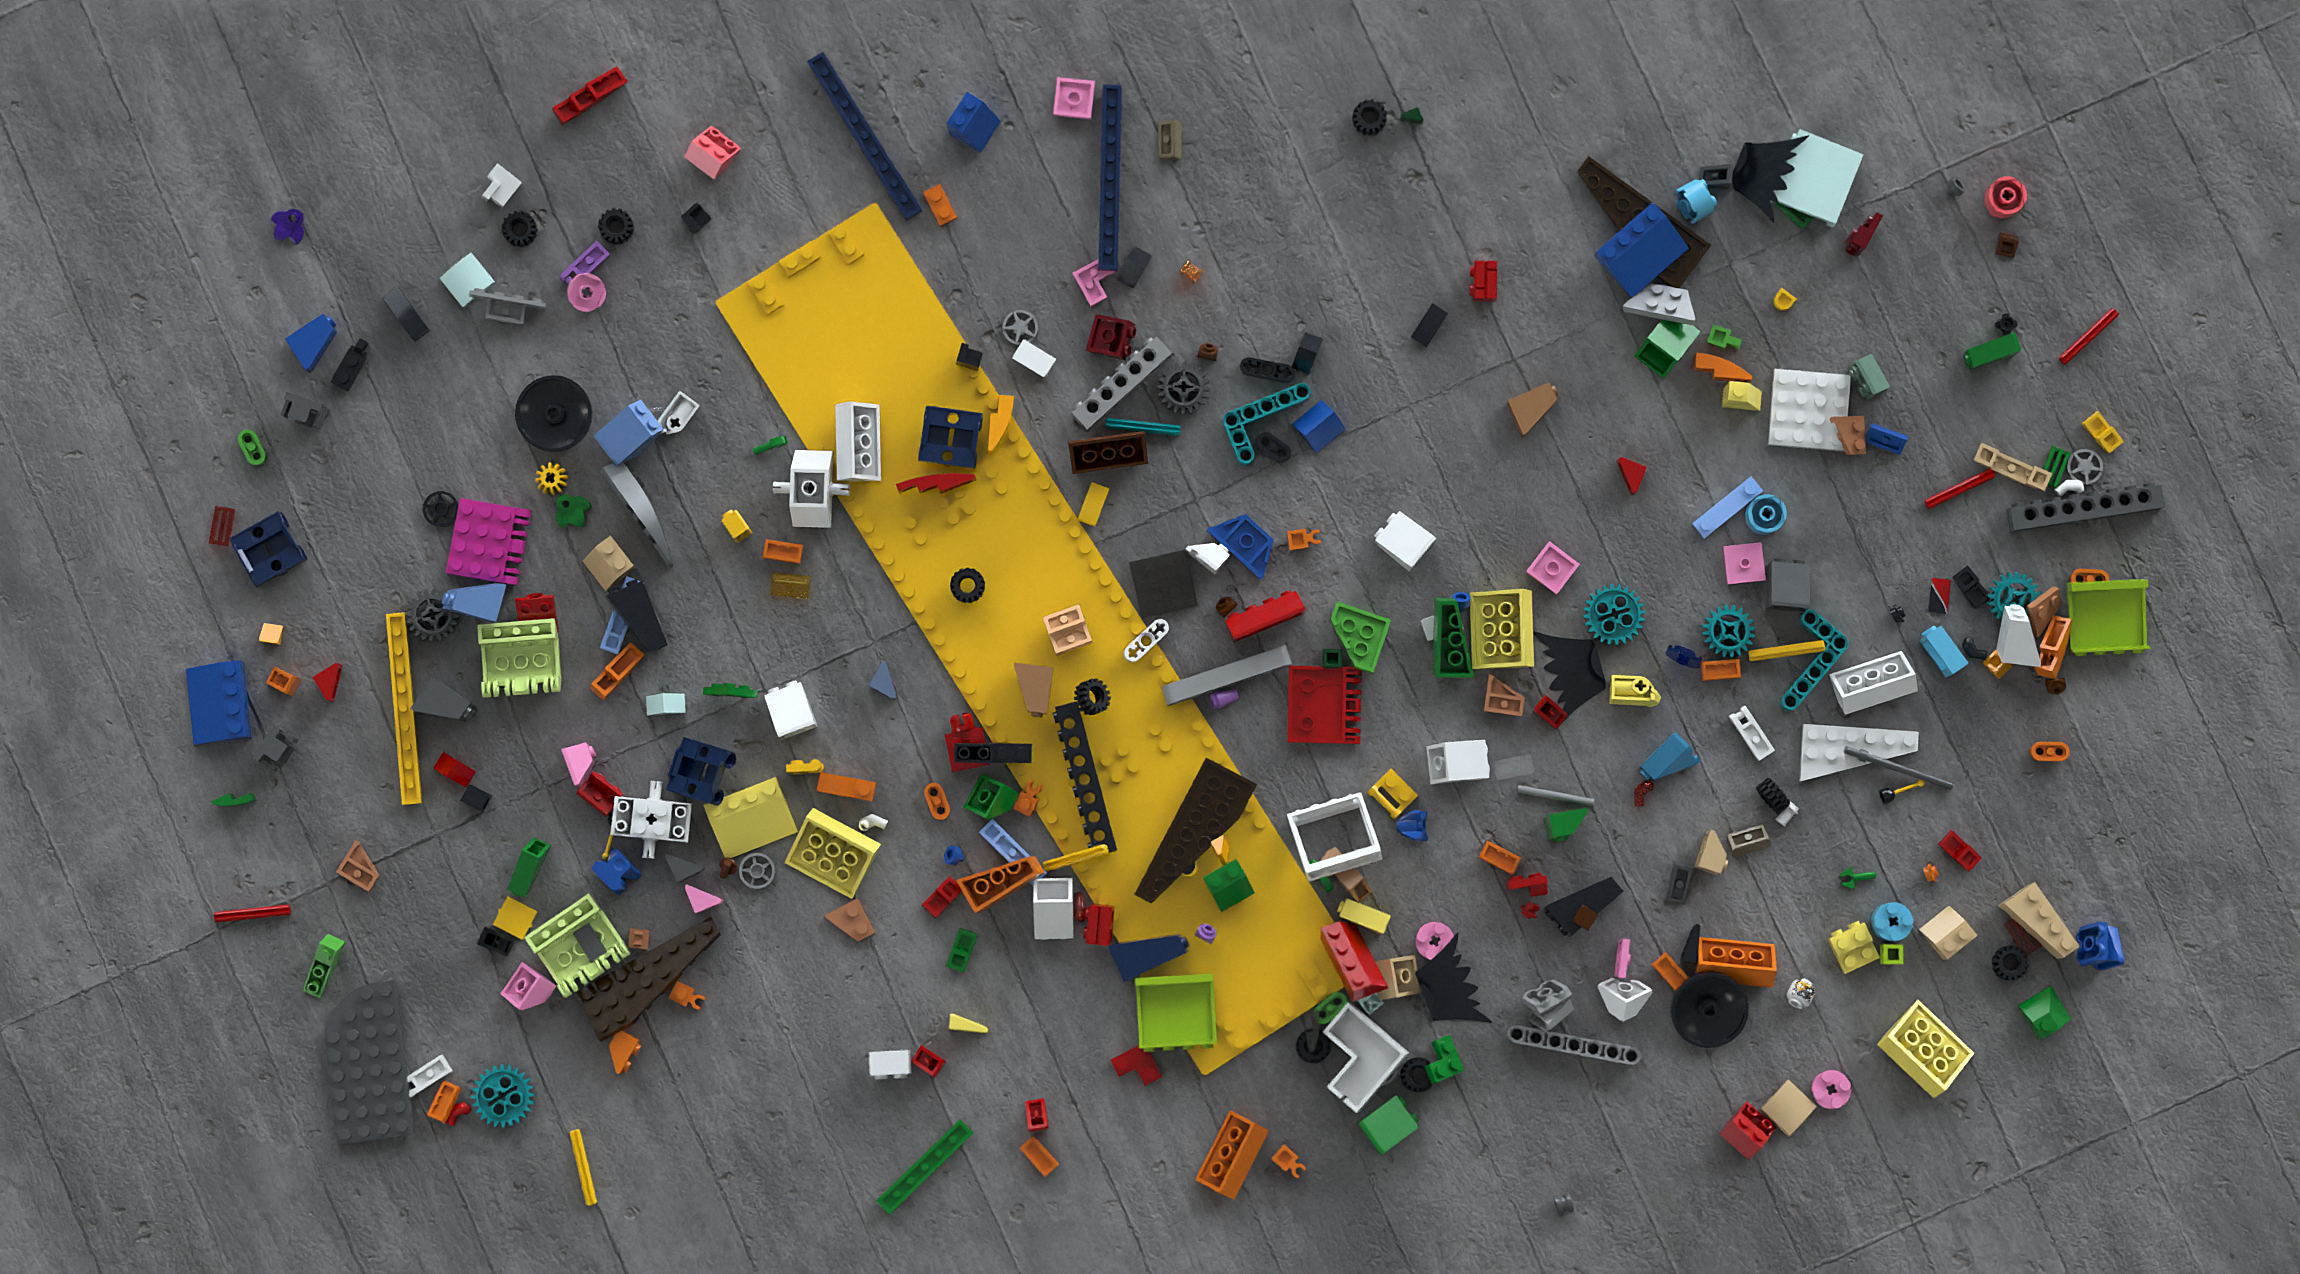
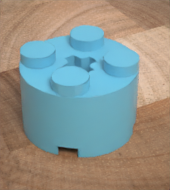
M1695 179L1674 191V196L1677 195L1678 200L1675 202L1680 213L1685 219L1690 218L1692 220L1690 221L1691 224L1712 214L1714 207L1717 206L1715 197L1710 195L1707 190V183L1703 179Z
M1771 494L1756 497L1747 506L1745 511V520L1748 527L1753 533L1760 535H1769L1777 531L1783 525L1787 516L1784 503ZM1764 511L1765 513H1769L1770 515L1769 517H1767V519L1765 516H1762V513Z
M1900 903L1882 904L1871 915L1872 931L1883 941L1893 942L1902 940L1912 930L1914 919L1911 912ZM1894 918L1895 925L1889 926L1890 921L1888 919Z

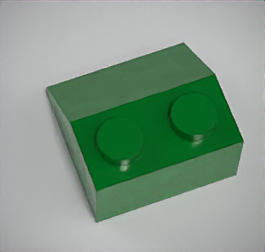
M1237 859L1203 877L1221 912L1255 894Z

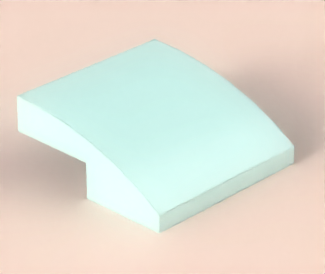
M472 253L465 256L440 277V280L462 307H467L475 299L469 297L470 290L474 291V288H479L486 291L495 283Z

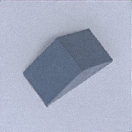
M883 661L871 680L869 687L896 700L897 696L887 662Z

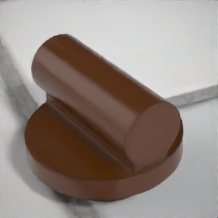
M1212 343L1202 344L1199 347L1197 357L1216 361L1218 349Z
M1223 597L1218 601L1216 610L1225 618L1238 604L1231 597Z
M2065 678L2045 679V686L2049 693L2060 694L2066 689Z
M724 857L719 862L721 868L720 877L722 879H726L728 874H735L738 870L736 862L729 857Z

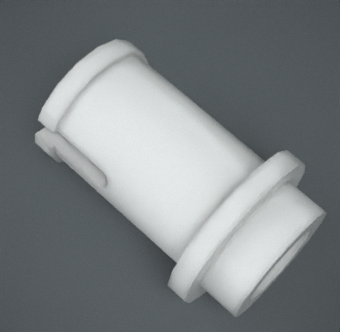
M1790 802V805L1775 820L1785 827L1794 814H1798L1799 808Z

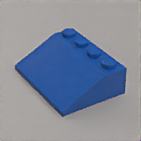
M1653 202L1596 251L1594 257L1628 295L1633 298L1687 251L1689 247L1665 214Z
M235 660L186 669L193 744L200 745L252 738L244 662Z

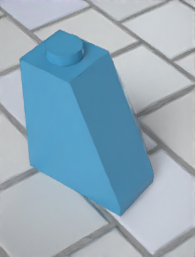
M1675 732L1639 767L1642 770L1640 774L1646 780L1651 779L1654 781L1694 766L1701 760L1698 756L1695 755L1693 757L1691 755L1693 753L1692 748Z

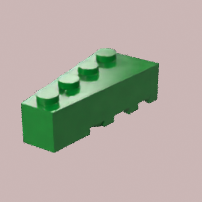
M1434 598L1432 674L1435 677H1474L1458 602L1454 598Z

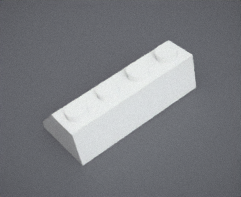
M851 401L835 404L837 480L849 482L881 481L879 405Z
M1902 651L1829 674L1838 703L1845 715L1918 691L1916 674Z

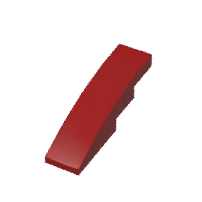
M618 66L586 83L585 87L552 107V111L560 123L564 125L610 96L628 81Z
M934 474L897 483L896 487L899 494L916 487L920 494L937 487L940 494L974 482L976 478L974 474Z

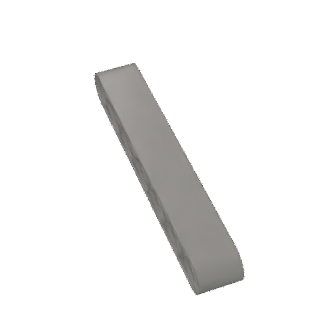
M1282 646L1161 687L1167 706H1171L1292 665L1286 646Z
M1512 1026L1507 1031L1508 1039L1517 1044L1627 1065L1637 1064L1640 1060V1052L1633 1047L1550 1031L1545 1032L1544 1030L1523 1026ZM1514 1029L1521 1031V1037L1518 1040L1513 1039L1511 1036V1032ZM1534 1032L1540 1035V1041L1536 1044L1530 1039L1531 1034ZM1552 1036L1559 1038V1045L1557 1047H1552L1549 1043ZM1573 1039L1578 1042V1048L1575 1051L1569 1048V1042ZM1591 1043L1597 1046V1052L1593 1055L1588 1052V1046ZM1609 1047L1616 1049V1056L1613 1058L1607 1055ZM1630 1050L1635 1053V1059L1632 1062L1626 1059V1053Z

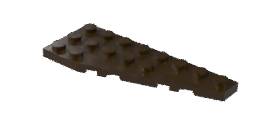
M1590 156L1586 158L1577 171L1580 178L1619 231L1653 203ZM1657 206L1689 247L1687 251L1657 276L1670 287L1680 288L1711 247V244Z
M1205 758L1134 895L1152 904L1212 846L1211 842L1221 837L1240 819L1257 784Z
M712 917L707 918L576 992L600 1042L636 1023L639 1020V1016L646 1009L648 1010L652 1003L683 974L682 972L696 961L695 959L702 951H706L716 941L721 933Z

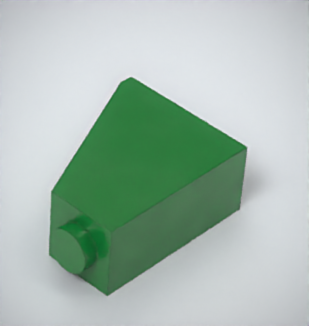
M2012 333L1967 349L1964 352L1963 359L1965 365L1969 366L1970 370L2014 357L2021 351L2016 333Z
M533 838L522 849L507 890L516 896L525 898L533 887L551 847L550 844Z

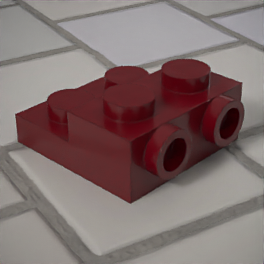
M1876 212L1873 216H1869L1858 229L1854 228L1845 241L1848 243L1845 250L1848 254L1859 256L1865 250L1883 215Z
M1095 314L1086 351L1125 361L1126 356L1129 357L1132 351L1130 345L1131 338H1135L1137 333L1135 324L1129 320Z

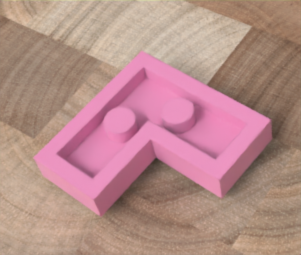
M1099 259L1072 273L1090 307L1107 299V295L1099 281L1115 273V271H1098Z

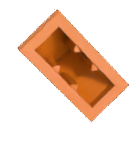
M274 666L266 684L293 696L301 679Z

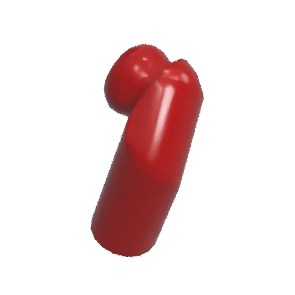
M466 1102L454 1105L446 1124L455 1126L458 1116L462 1114L468 1115L471 1112V1106L466 1104Z

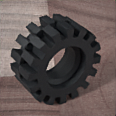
M1366 99L1364 102H1360L1353 112L1352 121L1354 127L1357 128L1358 132L1361 131L1363 135L1368 134V136H1372V134H1378L1386 124L1387 112L1384 109L1385 107L1381 106L1379 101L1375 102L1374 99H1371V101ZM1373 111L1377 115L1376 122L1373 124L1365 123L1362 119L1363 113Z
M612 208L611 211L608 209L605 214L601 215L602 218L598 221V229L607 242L615 245L617 243L623 244V241L626 240L627 242L629 236L633 235V221L626 211ZM615 219L623 222V229L619 233H612L609 230L610 222Z
M513 211V214L509 213L508 217L504 218L502 233L505 239L513 246H528V243H532L534 241L533 238L537 237V224L527 212ZM518 222H523L527 226L525 234L521 236L515 235L512 230L513 226Z
M966 567V569L962 568L954 573V576L951 578L950 588L953 596L958 601L973 603L982 597L985 591V582L982 575L976 569ZM970 578L975 582V588L972 592L965 593L961 590L960 583L963 579Z
M1092 678L1081 682L1076 687L1077 690L1074 691V694L1077 695L1074 697V701H1078L1076 706H1080L1079 710L1081 712L1084 711L1085 715L1098 714L1106 710L1107 706L1110 705L1108 701L1111 700V697L1107 695L1110 694V691H1106L1107 685H1102V680L1098 681L1097 678ZM1089 691L1093 692L1095 703L1091 701Z
M1767 777L1756 787L1760 797L1777 814L1790 805L1787 796L1770 778Z
M2002 947L1992 957L1993 971L2003 980H2018L2028 971L2029 958L2026 957V952H2023L2020 947ZM2007 956H2013L2017 959L2018 965L2013 971H2009L2004 967L2003 962Z
M1307 1029L1297 1038L1296 1051L1298 1056L1305 1062H1322L1330 1053V1039L1319 1029ZM1311 1038H1315L1321 1043L1319 1052L1315 1054L1309 1053L1306 1049V1042Z
M1416 1057L1404 1063L1400 1076L1403 1085L1408 1090L1419 1093L1430 1089L1433 1084L1429 1079L1425 1066L1431 1064V1062L1425 1058ZM1416 1067L1422 1068L1426 1074L1425 1079L1419 1083L1411 1079V1071Z

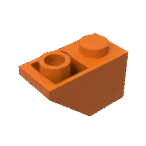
M624 1030L616 1033L609 1045L615 1071L618 1074L628 1071L632 1064L630 1062L632 1055L636 1056L641 1048V1045H639L641 1040Z

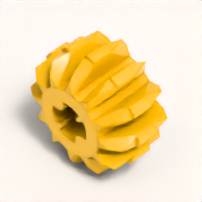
M549 462L548 469L542 465L541 469L543 472H536L541 477L536 478L535 482L540 483L537 486L539 490L544 488V494H547L550 490L551 495H555V489L561 493L562 489L560 486H567L562 481L568 479L567 475H563L566 470L564 468L559 470V464H555L553 468L552 463ZM550 475L554 477L555 481L553 483L549 481Z

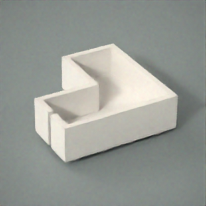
M1348 1002L1323 1031L1324 1034L1352 1057L1327 1088L1340 1099L1347 1096L1348 1098H1345L1343 1102L1358 1113L1402 1063L1409 1052L1351 1002Z

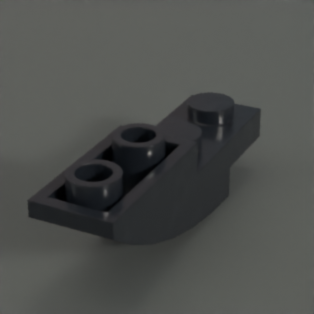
M954 743V763H1031L1032 744Z

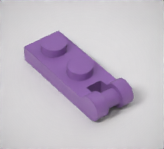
M596 241L559 276V279L569 284L573 279L571 277L573 272L576 274H592L611 255Z

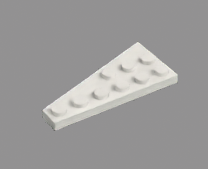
M1802 724L1799 782L1871 763L1859 761L1856 757L1843 753L1845 746L1857 750H1866L1869 754L1883 759L1918 751L1919 732Z

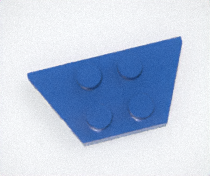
M1244 514L1207 529L1210 535L1225 546L1260 580L1263 579L1274 539L1250 517Z

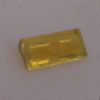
M773 572L770 595L809 599L811 576Z

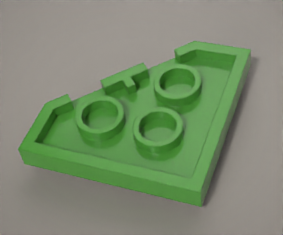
M1336 602L1330 622L1354 668L1373 674L1391 620Z

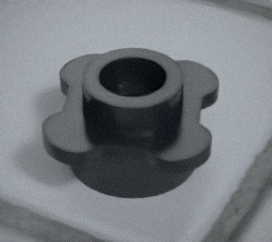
M2004 313L2002 318L1995 322V328L2000 329L2004 336L2011 334V330L2018 326L2017 321L2010 317L2008 313Z
M1895 604L1894 608L1890 609V613L1896 623L1904 622L1906 615L1902 607H1897Z

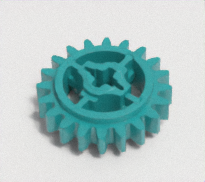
M2007 572L2006 577L1999 575L2000 582L1993 580L1996 586H1989V589L1993 592L1986 596L1992 598L1987 604L1993 605L1989 611L1996 612L1994 618L1998 619L2001 617L2000 622H2002L2004 606L2010 605L2021 606L2024 608L2026 615H2028L2027 605L2033 602L2036 596L2040 595V592L2034 591L2038 585H2031L2033 579L2028 578L2026 580L2027 575L2022 574L2020 576L2019 572H2014L2013 575ZM2019 583L2024 588L2015 590L2011 584ZM2004 589V596L2000 599L2001 592ZM2012 595H2016V597L2014 598V602L2011 601L2013 599ZM2027 597V602L2023 607V601Z
M1726 604L1722 611L1718 606L1716 608L1717 614L1711 611L1709 613L1712 618H1705L1708 624H1703L1702 627L1707 629V631L1703 632L1702 635L1708 636V638L1704 640V643H1711L1708 649L1710 650L1714 647L1715 655L1721 651L1722 657H1725L1728 653L1729 657L1732 658L1734 652L1739 656L1741 655L1740 649L1745 652L1748 650L1745 644L1750 646L1753 644L1749 638H1754L1755 635L1751 634L1750 631L1756 628L1749 626L1753 622V619H1746L1749 613L1741 614L1743 608L1735 611L1736 607L1733 605L1729 610ZM1731 616L1736 618L1734 622H1727L1721 617ZM1715 623L1719 628V635L1716 638L1714 636ZM1740 625H1742L1743 627L1742 640L1739 638L1738 628ZM1726 628L1732 629L1731 634H1725ZM1729 640L1734 642L1735 646H1725L1721 642Z

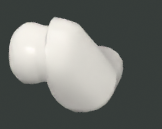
M2066 480L2054 492L2059 497L2068 490L2081 494L2084 491L2083 483L2079 480Z
M870 814L859 821V828L862 831H866L873 826L885 829L888 821Z

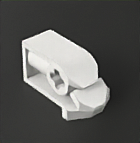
M679 391L657 420L664 429L660 434L666 432V435L680 432L700 405ZM677 418L680 426L672 428L670 419L675 420Z

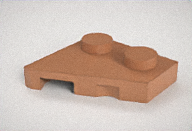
M1864 416L1829 417L1830 422L1834 423L1838 430L1836 435L1842 442L1845 454H1866Z
M2053 586L2027 605L2032 633L2037 638L2042 635L2052 620L2053 615L2056 614L2062 605L2059 588Z
M1489 674L1484 712L1522 717L1525 697Z
M355 840L336 873L366 891L371 892L380 874L360 842Z
M858 898L824 915L826 919L858 942L875 933Z

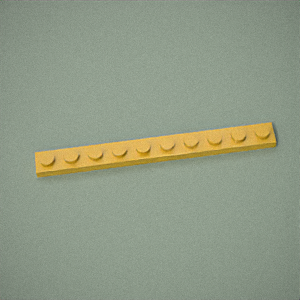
M405 612L386 614L401 800L402 805L422 803L415 711L410 709L414 703L406 622L407 616Z

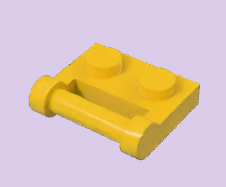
M813 759L810 763L805 764L802 760L791 761V764H786V772L790 775L820 773L824 770V765L817 759Z
M1392 769L1366 792L1370 797L1373 796L1391 814L1390 817L1393 820L1418 796ZM1380 787L1400 805L1397 809L1378 791Z

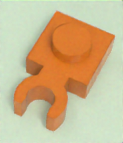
M1306 529L1287 531L1289 551L1307 549L1310 542L1314 545L1320 544L1321 540L1313 539V535L1319 534L1320 530H1313L1310 534L1306 533Z
M1033 780L1027 783V792L1024 790L1020 792L1013 807L1029 817L1033 815L1040 800L1035 796L1042 790V785H1038L1036 790L1032 788Z
M679 981L676 982L669 996V999L685 1007L690 1002L695 1009H701L700 1006L696 1005V1000L698 998L705 1000L706 998L703 995H693L695 989Z
M1285 1144L1271 1158L1285 1172L1288 1168L1292 1169V1174L1296 1178L1300 1177L1295 1172L1296 1168L1301 1167L1304 1171L1306 1170L1303 1164L1295 1162L1298 1156Z

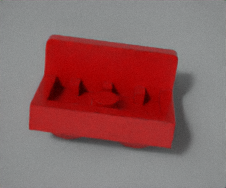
M592 771L589 778L576 792L579 797L605 817L614 809L615 796H623V793H621L617 786L611 785L602 774Z

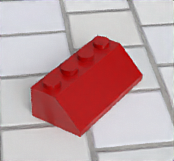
M1288 590L1281 593L1280 598L1274 600L1271 597L1262 601L1263 605L1256 607L1254 604L1245 608L1246 612L1241 614L1234 612L1228 615L1225 624L1233 643L1303 615L1306 609L1298 593Z
M1338 921L1321 928L1320 939L1352 1002L1388 989L1356 924Z

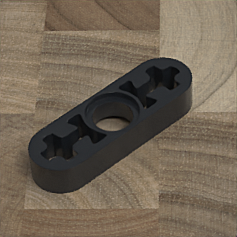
M1251 357L1244 358L1240 363L1241 372L1247 376L1289 383L1295 375L1293 367L1287 364ZM1251 362V366L1257 367V363H1260L1259 374L1255 373L1256 369L1253 368L1250 371H1246V367H1243V365ZM1270 365L1273 368L1272 374H1263L1262 367ZM1276 367H1280L1278 370L1280 372H1284L1285 369H1288V372L1291 374V376H1288L1287 379L1283 378V374L1278 373V377H1274L1276 373Z

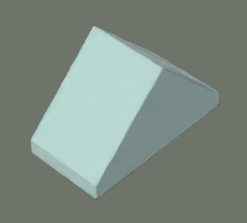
M662 693L646 696L647 716L686 713L685 694Z

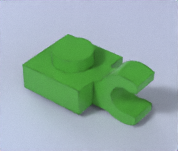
M1713 324L1707 344L1724 350L1726 344L1732 348L1739 349L1742 340L1730 336L1731 330Z

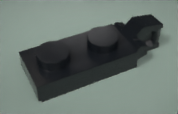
M360 338L355 346L351 345L334 374L331 383L349 392L367 359V353L364 352L369 344L367 341Z

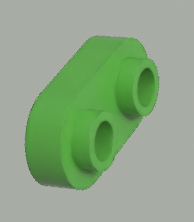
M249 429L241 431L238 435V443L248 462L254 466L263 465L267 460V453L258 435ZM248 437H252V441L250 443L246 442V439ZM259 453L260 459L255 460V455Z
M1340 992L1331 994L1314 1009V1020L1319 1024L1330 1022L1347 1004L1346 996ZM1339 998L1341 1000V1004L1339 1006H1336L1334 1004V999ZM1320 1011L1326 1012L1325 1018H1320Z

